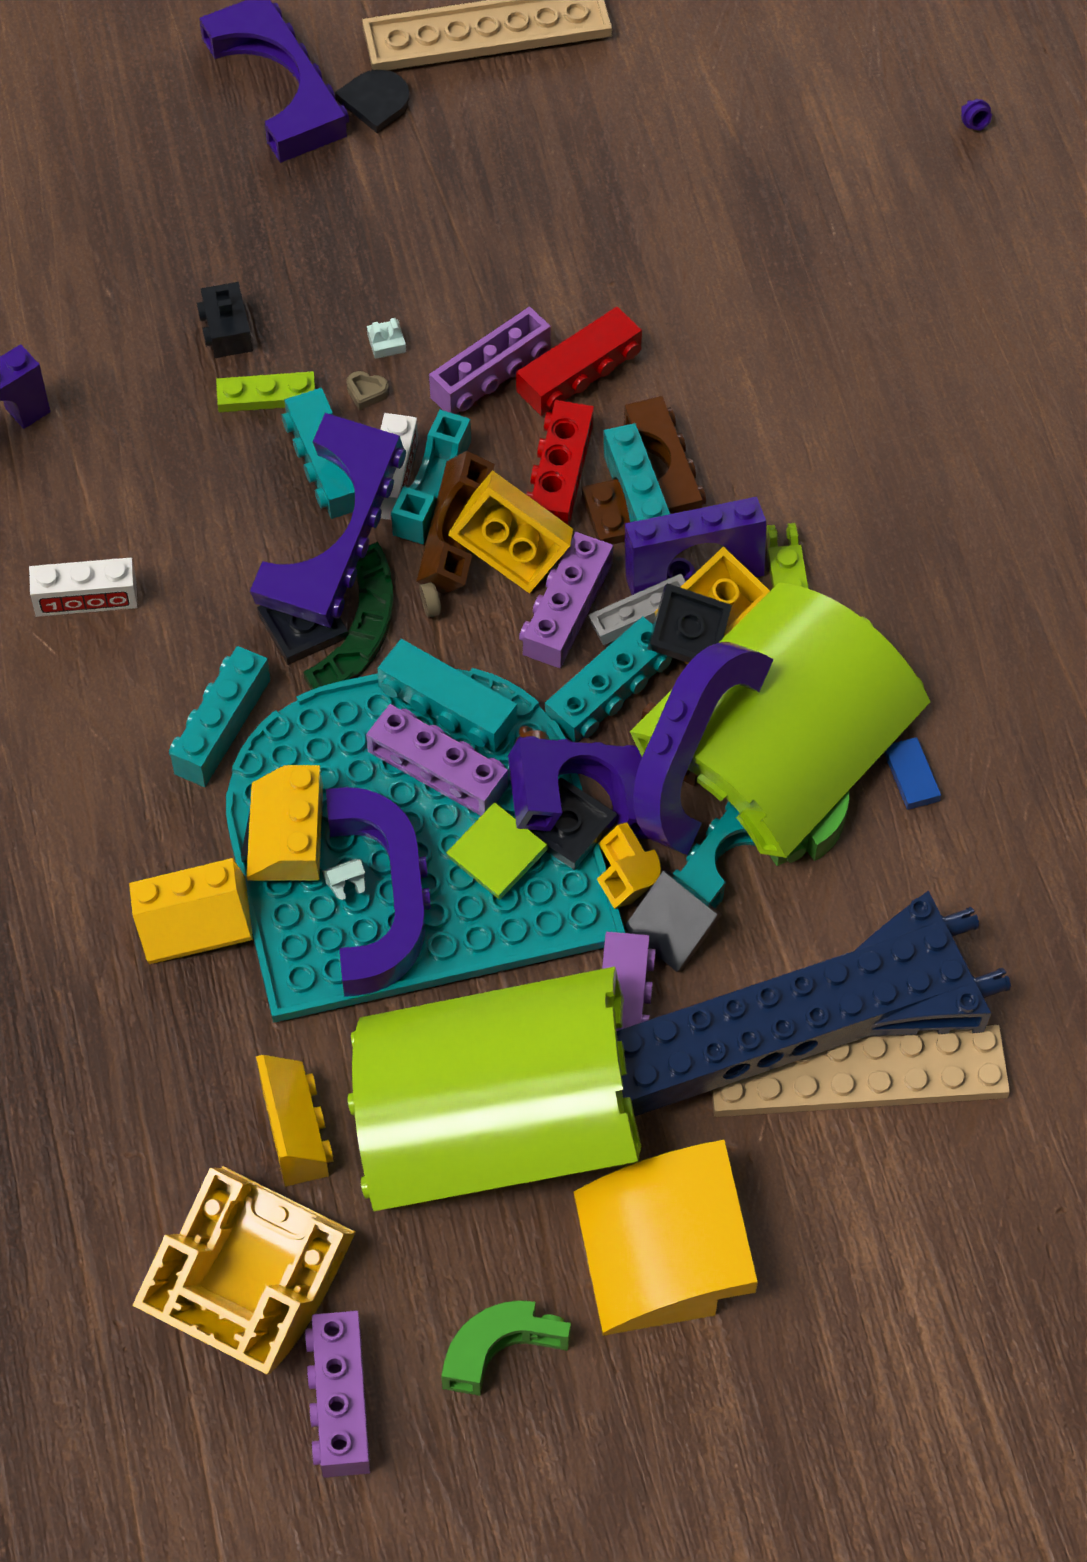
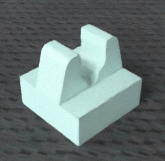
M396 318L379 324L374 322L372 325L367 326V335L375 359L406 352V343L399 321Z
M354 859L322 871L326 884L329 885L335 896L340 900L346 899L343 887L347 879L355 885L357 893L365 891V871L360 859Z

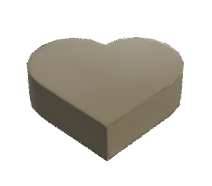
M356 371L347 377L348 393L359 410L379 403L388 396V382L382 376H369L366 372Z

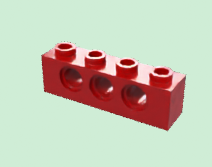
M555 400L552 413L546 412L544 431L547 432L546 439L540 438L538 444L537 458H541L540 464L533 465L530 484L534 485L533 492L527 491L526 495L570 526L593 430L594 406Z

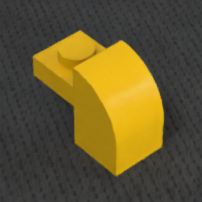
M627 822L617 825L598 843L611 866L597 878V881L614 909L635 902L660 876V861L655 849L645 852Z

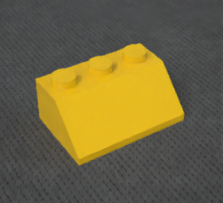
M492 470L472 494L448 535L530 593L570 547L573 528Z
M724 546L681 586L683 589L732 605L724 637L770 592Z
M283 765L252 782L247 881L319 880L323 799L320 765Z
M233 858L129 883L132 915L149 965L253 940L246 878Z
M268 1055L256 1056L261 1087L285 1187L329 1177L327 1163L334 1162L329 1140L322 1141L319 1129L325 1128L321 1106L314 1108L311 1096L317 1095L313 1073L305 1074L302 1061Z

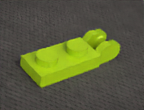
M796 523L787 524L786 537L789 546L779 547L775 525H767V559L772 589L778 583L800 585L808 588L801 545H798Z

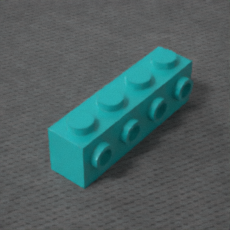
M642 616L545 702V712L552 721H556L563 734L572 742H579L583 737H590L597 730L599 723L608 715H615L632 693L638 694L646 686L651 676L657 671L659 673L664 671L670 665L672 657L647 649L653 624Z
M403 639L399 640L377 668L379 687L385 694L404 700L420 714L426 713L434 717L443 727L462 733L478 747L485 746L495 752L518 722L517 703Z
M236 646L231 656L224 658L217 679L214 683L210 682L207 685L199 708L191 711L186 722V729L181 737L177 736L170 746L169 755L171 756L174 775L206 787L271 680L268 658Z

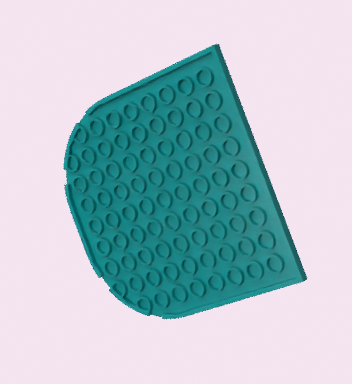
M471 668V671L456 669L517 703L518 722L495 752L485 746L478 747L474 745L462 733L446 729L434 717L426 713L420 714L404 700L385 694L379 687L378 673L331 683L305 692L296 697L297 701L287 705L279 712L277 710L273 711L248 737L233 764L232 776L228 791L226 792V818L235 862L245 875V878L247 877V863L242 862L241 853L250 812L252 782L283 765H320L323 782L322 801L324 810L321 823L319 880L247 881L246 878L252 935L273 1023L604 948L606 931L625 933L618 908H613L597 881V878L606 871L599 844L592 849L575 870L553 855L545 852L499 900L449 859L446 854L481 816L368 752L366 734L388 705L392 704L399 709L405 708L427 725L438 726L452 739L470 744L477 753L488 759L495 758L508 769V788L496 804L515 818L508 754L520 736V727L529 726L534 730L543 731L549 736L550 740L566 739L556 721L551 720L548 714L539 706V702L530 694L510 681L492 673ZM577 773L563 774L558 777V779L560 777L564 778L582 790ZM344 787L361 788L376 792L394 802L406 814L416 834L419 857L426 856L428 878H421L422 888H429L431 909L424 910L425 938L423 947L411 969L401 979L387 988L370 994L344 997L339 948L364 946L380 940L387 934L393 924L395 909L390 860L382 845L374 839L361 835L330 837L326 789ZM354 859H360L365 871V891L357 893L355 885L347 879L343 887L346 899H338L329 885L326 884L322 871Z

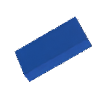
M915 737L891 744L884 752V755L906 809L909 810L939 802L941 793L918 738Z

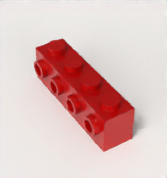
M617 306L516 372V392L542 416L546 412L553 410L555 400L565 401L575 393L583 392L589 384L601 376L609 375L619 364L636 357L641 351L642 330Z

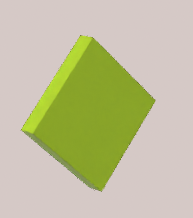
M494 802L446 854L449 859L496 898L501 900L548 850L547 844L528 829H517L516 819Z

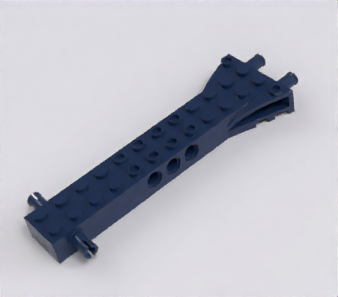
M928 890L919 898L914 899L910 905L872 934L855 951L616 1031L617 1042L622 1041L624 1046L627 1075L622 1076L623 1098H631L635 1117L868 1036L917 1035L918 1031L937 1030L938 1034H949L951 1030L972 1029V1033H982L985 1031L991 1016L984 998L1003 991H1009L1011 989L1009 976L1002 978V975L1006 974L1003 968L976 978L972 976L953 936L977 930L979 928L977 914L971 916L975 911L972 907H968L965 910L943 917Z

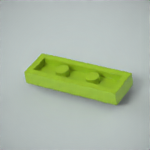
M314 371L216 378L218 412L285 408L284 399L315 390Z

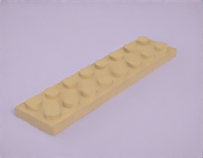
M486 0L362 19V27L372 70H392L612 36V27L604 0Z
M999 1025L986 1026L985 1031L982 1033H972V1029L951 1030L949 1034H938L937 1030L918 1031L917 1035L868 1036L711 1090L714 1117L1002 1099L1008 1098L1010 1090Z

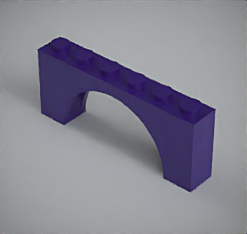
M245 0L199 18L202 40L214 59L236 54L258 55L283 65L296 78L299 88L294 99L283 111L265 121L267 143L280 163L347 137L346 123L349 122V117L345 107L338 105L332 87L330 84L325 85L319 67L316 63L312 64L310 62L306 47L303 43L297 42L291 24L284 22L281 10L276 2L272 3L271 0Z
M324 413L313 444L317 455L341 468L354 485L355 505L349 525L334 545L312 559L293 564H274L262 561L250 593L255 604L331 628L334 619L339 618L343 612L345 604L344 594L347 587L352 588L357 576L356 565L359 558H364L368 551V536L372 527L376 528L380 522L382 514L380 507L384 498H389L394 486L392 478L396 468L400 469L406 457V450L403 447L400 435Z

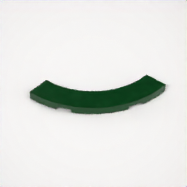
M378 541L369 545L365 557H360L356 565L359 606L349 630V635L340 647H337L321 662L303 672L304 679L311 690L331 683L358 678L374 660L387 636L393 611V585L388 562Z

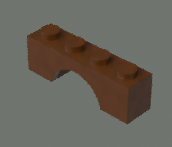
M663 396L626 404L624 407V425L636 423L646 452L658 456L668 468V471L658 480L670 514L702 508V505L706 504L705 491L702 485L697 486L694 479L696 478L695 466L692 459L687 460L684 453L686 452V445L682 433L677 434L675 430L676 419L673 409L666 407Z
M468 451L446 462L416 582L420 584L432 582L436 590L443 594L465 586L472 554L468 553L463 545L448 534L472 494L491 471L494 470V463Z

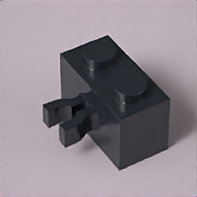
M239 282L200 288L202 302H197L200 322L206 321L207 327L202 328L205 346H212L214 358L253 352L251 334Z

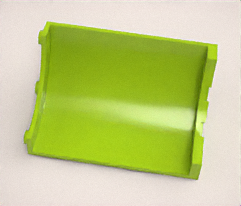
M778 583L720 641L735 643L774 659L760 692L742 685H735L721 696L714 708L688 770L698 776V784L708 790L718 800L722 801L726 798L739 811L736 818L747 831L760 854L786 858L931 701L924 689L922 680L916 676L902 655L873 627L867 618L857 615L841 603L800 585ZM671 691L630 731L642 757Z
M615 966L359 1018L356 1031L351 1032L353 1047V1093L348 1094V1106L351 1114L355 1115L357 1137L364 1176L361 1178V1188L365 1199L371 1200L373 1211L638 1162L641 1143L630 1097L623 1098L622 1090H624L622 1076L627 1075L624 1046L622 1041L617 1042L616 1029L622 1028L624 998Z

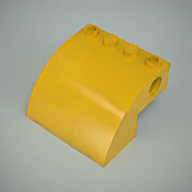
M222 1166V1168H210L180 1234L164 1236L132 1306L265 1374H270L288 1355L310 1323L312 1315L316 1313L333 1282L356 1231L225 1166Z

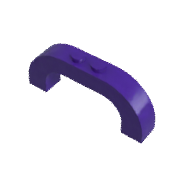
M720 642L698 653L681 672L643 754L634 784L633 803L635 816L640 829L648 838L688 855L701 822L689 817L684 812L680 796L683 779L721 696L735 685H742L760 692L774 659L735 643Z
M361 788L326 789L330 837L348 835L369 837L382 845L390 860L395 917L390 930L380 940L372 944L339 948L344 997L370 994L387 988L401 979L414 965L422 950L425 938L424 910L431 909L429 888H422L421 878H428L426 856L419 857L414 828L406 814L394 802L376 792Z

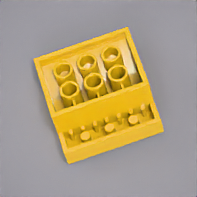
M725 1140L699 1144L645 1159L600 1177L574 1191V1199L603 1336L715 1316L718 1299L756 1293L758 1281Z

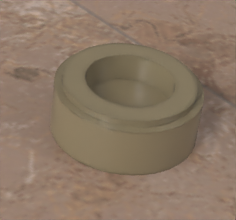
M430 582L419 585L421 600L427 618L440 615L441 606L434 583Z

